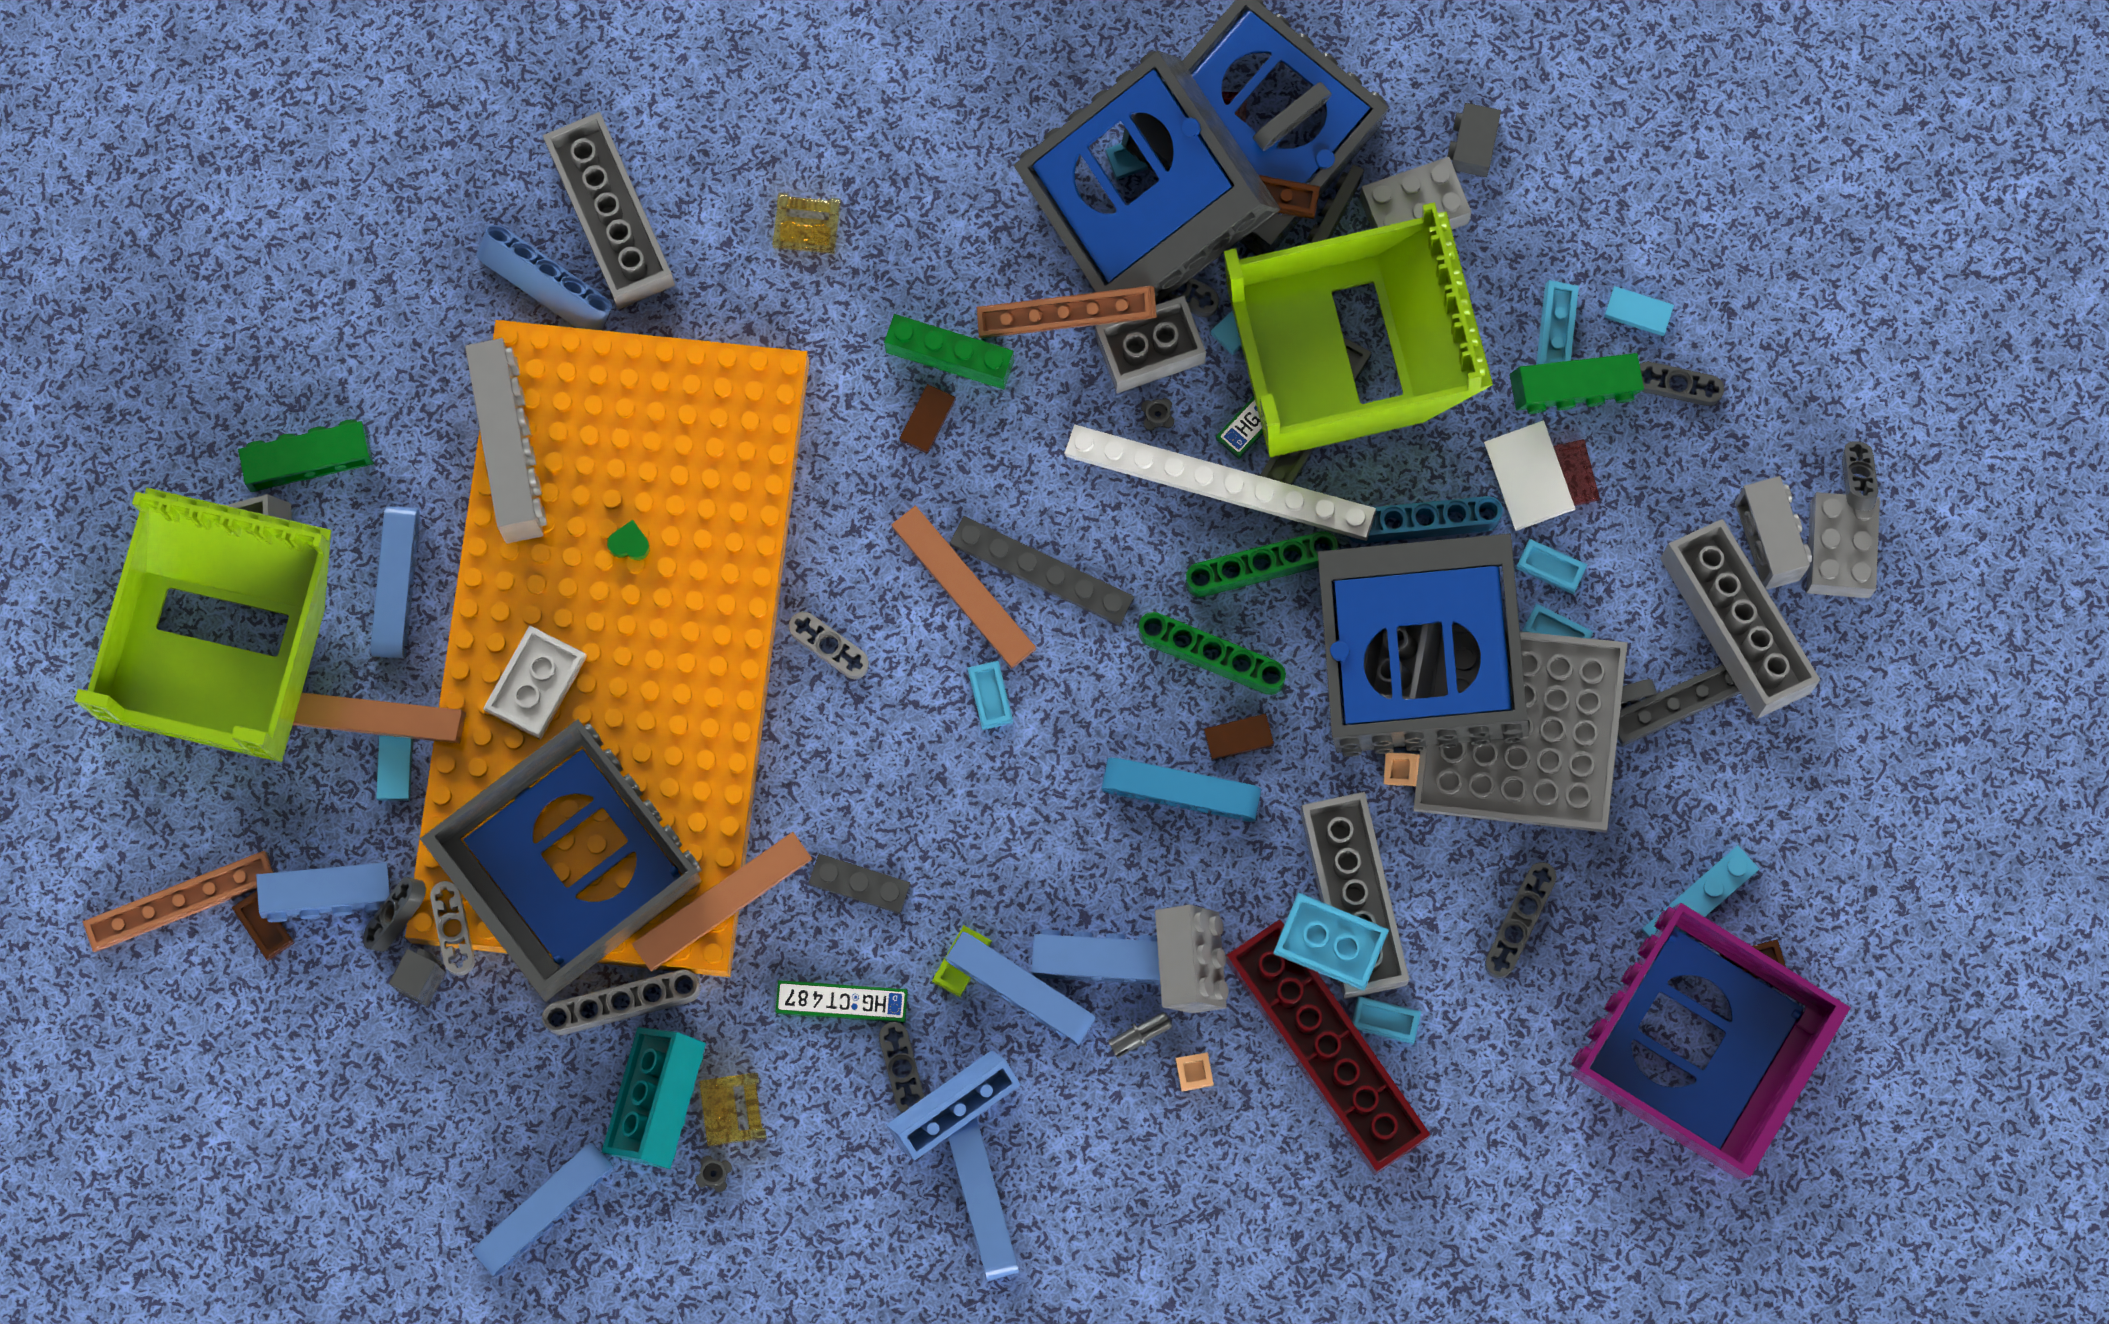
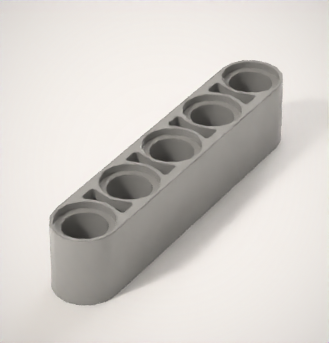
M678 970L553 1002L544 1009L542 1021L551 1033L566 1035L690 1003L699 996L701 985L695 974L691 971ZM683 979L693 981V988L687 994L677 992V985ZM650 988H660L662 995L658 1001H646L645 995ZM621 995L629 996L630 1004L626 1009L616 1010L614 1008V1001L617 997ZM587 1004H597L598 1012L595 1017L587 1019L582 1016L583 1008ZM560 1011L565 1012L567 1016L565 1023L559 1027L552 1026L551 1017L553 1014Z

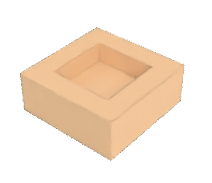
M1386 753L1384 784L1416 787L1420 755Z
M1208 1052L1175 1059L1181 1092L1214 1086Z

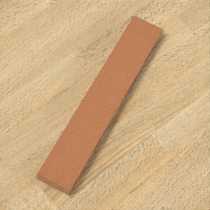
M1154 286L976 307L979 338L1157 318Z
M916 505L891 524L892 529L1011 669L1036 650V646Z
M301 693L293 725L460 744L466 712L458 709Z
M791 832L639 938L632 945L652 972L807 864L812 858L794 832Z
M264 850L82 921L92 951L103 950L256 890V874L274 873L267 852Z

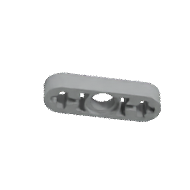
M798 612L792 616L789 622V630L792 637L850 679L862 678L868 672V657L857 646L809 612ZM807 620L810 621L809 627L816 634L819 628L824 631L820 632L815 638L814 644H811L810 641L813 640L812 635L806 631H803L801 634L797 633L799 629L796 624L798 622L805 623ZM829 637L834 638L838 642L837 650L831 654L822 652L820 649L822 640ZM844 647L849 648L845 651L849 658L853 660L857 657L861 658V669L853 668L852 671L848 670L849 663L842 657L839 662L835 661L843 653Z
M442 881L437 883L430 893L439 943L445 967L452 974L462 976L468 974L475 965L470 932L461 892L455 884ZM447 889L450 894H454V897L449 900L450 907L453 911L458 909L459 913H447L443 901L438 900V897L443 896L442 890ZM441 912L447 913L440 917ZM449 920H458L462 925L461 932L455 937H448L444 933V926ZM463 940H465V944H464V945H463V944H458V943L462 942ZM447 944H458L460 953L463 956H468V960L463 961V967L458 968L455 963H451V960L456 958L455 949L453 946L447 948Z

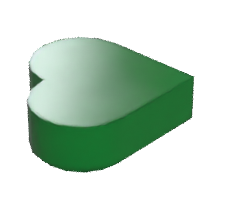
M633 520L612 533L607 541L610 553L618 558L629 556L633 560H642L650 551L647 538Z

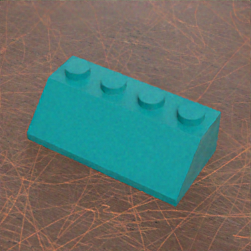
M637 1027L601 1153L649 1166L671 1169L673 1159L676 1156V1148L681 1130L685 1124L689 1102L694 1092L699 1067L703 1061L705 1042L678 1032Z

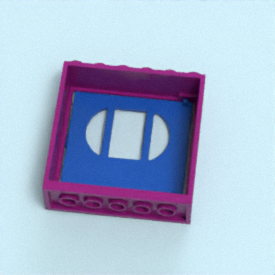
M1679 903L1673 908L1669 906L1666 911L1663 910L1654 925L1658 929L1655 935L1652 934L1650 938L1647 937L1637 952L1641 956L1639 962H1635L1633 966L1630 965L1620 981L1625 984L1622 990L1613 993L1607 1001L1604 1010L1608 1013L1605 1018H1601L1600 1021L1597 1020L1587 1035L1591 1041L1588 1046H1584L1583 1049L1580 1048L1574 1056L1570 1065L1575 1068L1570 1075L1740 1180L1752 1176L1851 1007L1683 903ZM1675 926L1678 927L1679 929H1681L1682 931L1686 932V933L1689 934L1690 936H1692V937H1694L1695 939L1699 940L1700 942H1702L1703 944L1707 945V946L1710 947L1711 949H1713V950H1715L1716 952L1720 953V954L1723 955L1724 957L1728 958L1729 960L1733 961L1734 963H1736L1737 965L1741 966V967L1744 968L1745 970L1749 971L1750 973L1754 974V975L1757 976L1758 978L1762 979V980L1765 981L1766 983L1770 984L1771 986L1775 987V988L1778 989L1779 991H1781V992H1783L1784 994L1788 995L1789 997H1791L1792 999L1796 1000V1001L1799 1002L1800 1004L1804 1005V1006H1805L1804 1009H1803V1007H1801V1006L1798 1005L1797 1003L1793 1002L1792 1000L1788 999L1787 997H1785L1784 995L1780 994V993L1777 992L1776 990L1772 989L1771 987L1767 986V985L1764 984L1763 982H1761V981H1759L1758 979L1754 978V977L1751 976L1750 974L1746 973V972L1743 971L1742 969H1740V968H1738L1737 966L1733 965L1732 963H1730L1729 961L1725 960L1724 958H1722L1721 956L1717 955L1716 953L1712 952L1711 950H1709L1708 948L1704 947V946L1701 945L1700 943L1696 942L1695 940L1691 939V938L1688 937L1687 935H1685V934H1683L1682 932L1678 931V930L1675 929L1674 927H1675ZM1691 975L1712 982L1721 990L1728 1001L1731 1011V1022L1726 1021L1668 984V980L1678 976ZM1658 993L1666 995L1724 1031L1723 1039L1704 1070L1696 1067L1638 1030L1640 1023ZM1631 1041L1638 1042L1695 1078V1082L1683 1087H1667L1653 1082L1637 1066L1632 1053Z

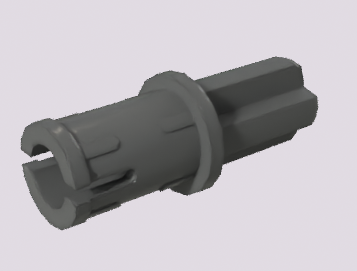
M1162 1012L1138 1026L1133 1023L1132 1028L1107 1041L1118 1059L1141 1045L1147 1046L1146 1041L1170 1029L1172 1024L1167 1014Z

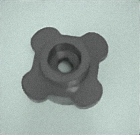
M1167 398L1144 401L1141 406L1146 419L1144 427L1149 431L1154 430L1156 427L1171 428L1174 425V418L1171 416L1170 410L1172 402ZM1160 412L1161 416L1156 417L1155 413Z
M711 1156L703 1157L700 1161V1174L695 1178L696 1184L701 1188L708 1186L714 1188L716 1192H723L727 1188V1175L732 1171L731 1163L727 1160L722 1162L713 1160ZM712 1171L717 1172L715 1177L711 1176Z

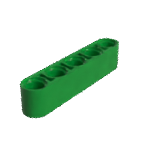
M1320 531L1193 564L1187 571L1186 588L1195 597H1206L1319 568L1318 553L1314 547L1319 543H1324L1331 550H1337L1338 542L1333 534ZM1288 551H1295L1300 555L1301 559L1291 563L1283 555ZM1257 559H1265L1269 562L1270 567L1261 571L1254 567L1253 562ZM1235 567L1240 574L1235 578H1227L1222 573L1224 568ZM1197 574H1202L1208 578L1209 582L1204 586H1197L1191 579Z
M1150 612L1140 619L1139 638L1149 647L1264 694H1277L1284 687L1285 668L1273 659L1160 613ZM1154 623L1159 625L1162 631L1158 635L1151 636L1145 632L1144 628ZM1183 635L1191 640V644L1188 647L1180 648L1175 645L1174 639ZM1212 647L1219 650L1221 655L1215 660H1209L1203 655V652L1207 648ZM1242 659L1249 663L1250 668L1245 672H1238L1234 669L1233 663ZM1270 671L1275 672L1280 680L1275 684H1268L1263 680V674Z

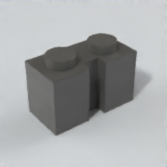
M1465 103L1463 113L1456 112L1453 131H1458L1457 142L1450 141L1447 157L1453 160L1452 164L1455 171L1482 177L1488 176L1501 110Z
M418 948L416 953L407 949L389 984L398 993L428 1007L446 972L439 966L441 961L437 960L433 954L421 948Z

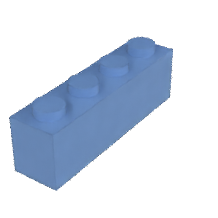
M387 862L256 874L259 914L261 918H267L268 922L286 921L287 916L300 915V919H314L320 917V913L333 912V916L351 915L352 910L365 909L366 913H377L391 894Z
M1041 930V934H1034L1032 975L1036 978L1160 985L1157 937L1140 935L1138 940L1125 939L1123 934L1108 933L1106 938H1094L1091 932L1077 931L1073 932V936H1061L1058 930Z
M991 1050L886 1124V1127L901 1151L915 1161L1021 1084L1006 1059Z

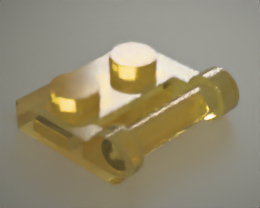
M779 192L772 243L773 248L835 254L841 198L831 197V200L790 197L788 193ZM787 209L829 213V220L787 216Z
M758 1073L699 1081L708 1147L767 1138L766 1129L762 1128L756 1086L759 1084ZM739 1086L744 1087L749 1125L748 1130L741 1131L739 1130L734 1087Z

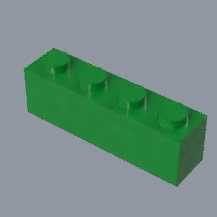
M897 314L893 315L884 341L885 351L888 354L1005 390L1014 364L1013 350Z
M1638 353L1520 366L1509 374L1516 411L1527 410L1528 414L1544 412L1546 407L1557 406V410H1568L1576 407L1577 403L1585 402L1587 407L1603 405L1605 400L1615 399L1616 403H1626L1635 400L1634 396L1644 390Z
M350 419L342 421L338 424L339 426L332 428L314 427L309 429L308 433L297 436L290 433L278 436L275 441L266 443L264 441L250 442L246 444V447L238 449L244 483L250 492H255L373 465L367 429L362 421L357 422V420Z

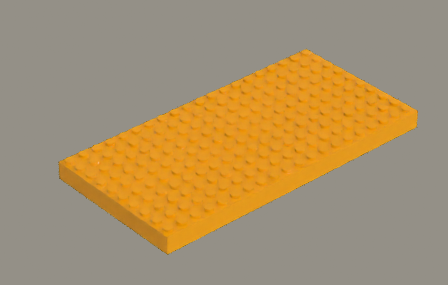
M495 320L493 340L503 338L507 348H513L514 356L518 360L520 375L515 377H518L520 387L522 386L526 402V405L520 407H523L525 417H528L531 435L526 436V438L529 437L530 445L534 448L537 464L531 466V468L534 467L536 476L540 480L542 495L537 496V498H540L542 507L544 506L547 525L542 526L543 537L506 544L497 528L479 429L439 708L463 710L466 712V718L460 744L434 741L420 838L577 719H579L583 726L590 723L604 743L600 748L603 751L608 748L612 751L623 768L620 772L621 775L624 777L629 774L643 794L639 797L642 802H645L647 799L651 801L663 819L659 822L663 828L666 825L672 828L682 844L679 847L681 852L684 853L689 850L702 869L698 873L702 881L700 884L597 962L600 964L649 969L632 943L743 867L746 862L810 361L807 351ZM631 520L636 523L650 545L649 554L642 560H633L629 556L623 558L615 557L610 553L607 546L610 535ZM529 625L587 655L541 740L483 710ZM583 747L578 749L571 756H569L567 759H565L563 762H561L559 765H557L555 768H553L551 771H549L547 774H545L543 777H541L538 781H536L529 787H533L535 784H537L539 781H541L543 778L549 775L552 771H554L556 768H558L560 765H562L564 762H566L568 759H570L572 756L578 753L581 749H583L585 753L588 755V757L595 764V766L598 768V770L605 777V779L612 786V788L616 791L619 797L623 800L626 806L630 809L633 815L637 818L640 824L644 827L647 833L651 836L654 842L658 845L661 851L665 854L668 860L672 863L673 866H675ZM570 794L559 797L549 803L536 820L533 842L538 843L591 803L593 797L582 794ZM512 799L509 803H507L505 806H503L501 809H499L497 812H495L493 815H491L489 818L483 821L480 825H478L476 828H474L472 831H470L468 834L462 837L461 841L471 852V854L474 856L477 862L481 865V867L484 869L487 875L491 878V880L494 882V884L497 886L500 892L504 895V897L507 899L510 905L514 908V910L517 912L520 918L524 921V923L527 925L530 931L534 934V936L537 938L540 944L544 947V949L547 951L550 957L553 958L549 951L546 949V947L542 944V942L539 940L536 934L532 931V929L529 927L526 921L522 918V916L513 906V904L509 901V899L506 897L503 891L499 888V886L496 884L493 878L489 875V873L486 871L483 865L479 862V860L476 858L473 852L463 841L465 837H467L469 834H471L473 831H475L477 828H479L481 825H483L485 822H487L494 815H496L498 812H500L502 809H504L506 806H508L515 800ZM601 808L542 853V857L564 886L568 888L624 846L628 839L605 809ZM419 838L414 879L422 880L425 883L426 892L422 904L407 923L405 938L413 944L440 946L430 893L432 888L439 882H453ZM632 852L576 895V898L588 902H599L610 899L623 891L634 875L637 861L636 852ZM447 889L442 890L443 896L438 897V900L443 901L447 913H459L458 909L453 911L450 907L449 900L454 897V894H450ZM462 895L473 950L507 953ZM739 911L663 963L656 970H688L694 974L731 977ZM441 912L440 917L447 913ZM449 920L444 926L445 935L448 937L457 936L462 929L460 921ZM463 940L462 942H460V943H458V944H463V945H464V944H465V940ZM447 944V947L453 946L454 948H459V945Z

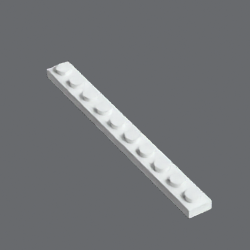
M1075 424L1065 450V456L1075 460L1365 541L1368 539L1376 514V508Z

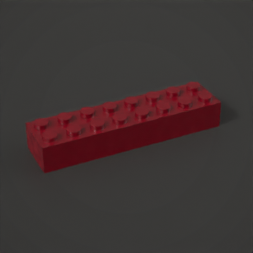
M1279 919L1226 955V963L1375 1176L1428 1140L1431 1134L1318 972L1273 954L1285 926L1281 919Z

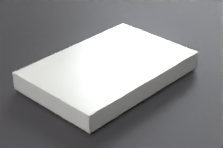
M1544 420L1484 442L1515 531L1576 510Z
M529 625L483 710L541 740L587 658L586 653Z

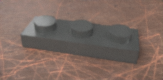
M1353 164L1349 173L1343 172L1335 187L1339 190L1335 199L1329 197L1321 213L1325 217L1320 226L1317 224L1313 226L1307 241L1313 243L1332 237L1363 180L1364 169Z
M820 853L808 883L810 886L900 915L911 885L910 882Z

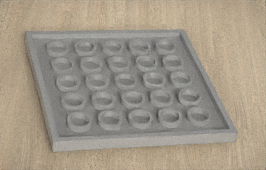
M1452 625L1457 690L1459 693H1462L1472 684L1478 674L1481 654L1479 646L1471 633L1461 625ZM1442 629L1429 697L1446 696L1448 694ZM1505 630L1511 706L1513 711L1515 710L1513 693L1508 630ZM1520 631L1529 736L1523 737V740L1519 742H1504L1503 739H1493L1491 743L1486 745H1472L1471 741L1459 742L1458 746L1453 748H1440L1439 744L1426 745V749L1420 750L1413 810L1414 812L1607 833L1628 642Z

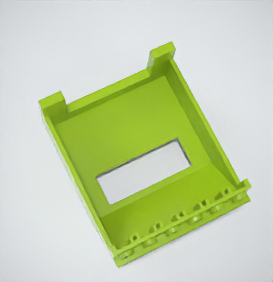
M1435 202L1423 205L1422 217L1240 260L1236 248L1224 251L1226 286L1269 457L1273 458L1281 454L1285 455L1298 452L1299 450L1312 449L1424 423L1493 385L1447 212L1438 213ZM1373 283L1403 394L1361 404L1332 292Z
M147 487L145 494L135 491L132 504L139 511V515L88 690L78 689L75 702L97 720L282 762L325 612L331 530ZM176 589L288 615L289 618L278 656L266 655L158 630L157 627L168 590Z

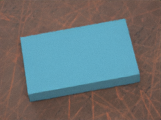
M1298 892L1273 954L1365 991L1389 929Z

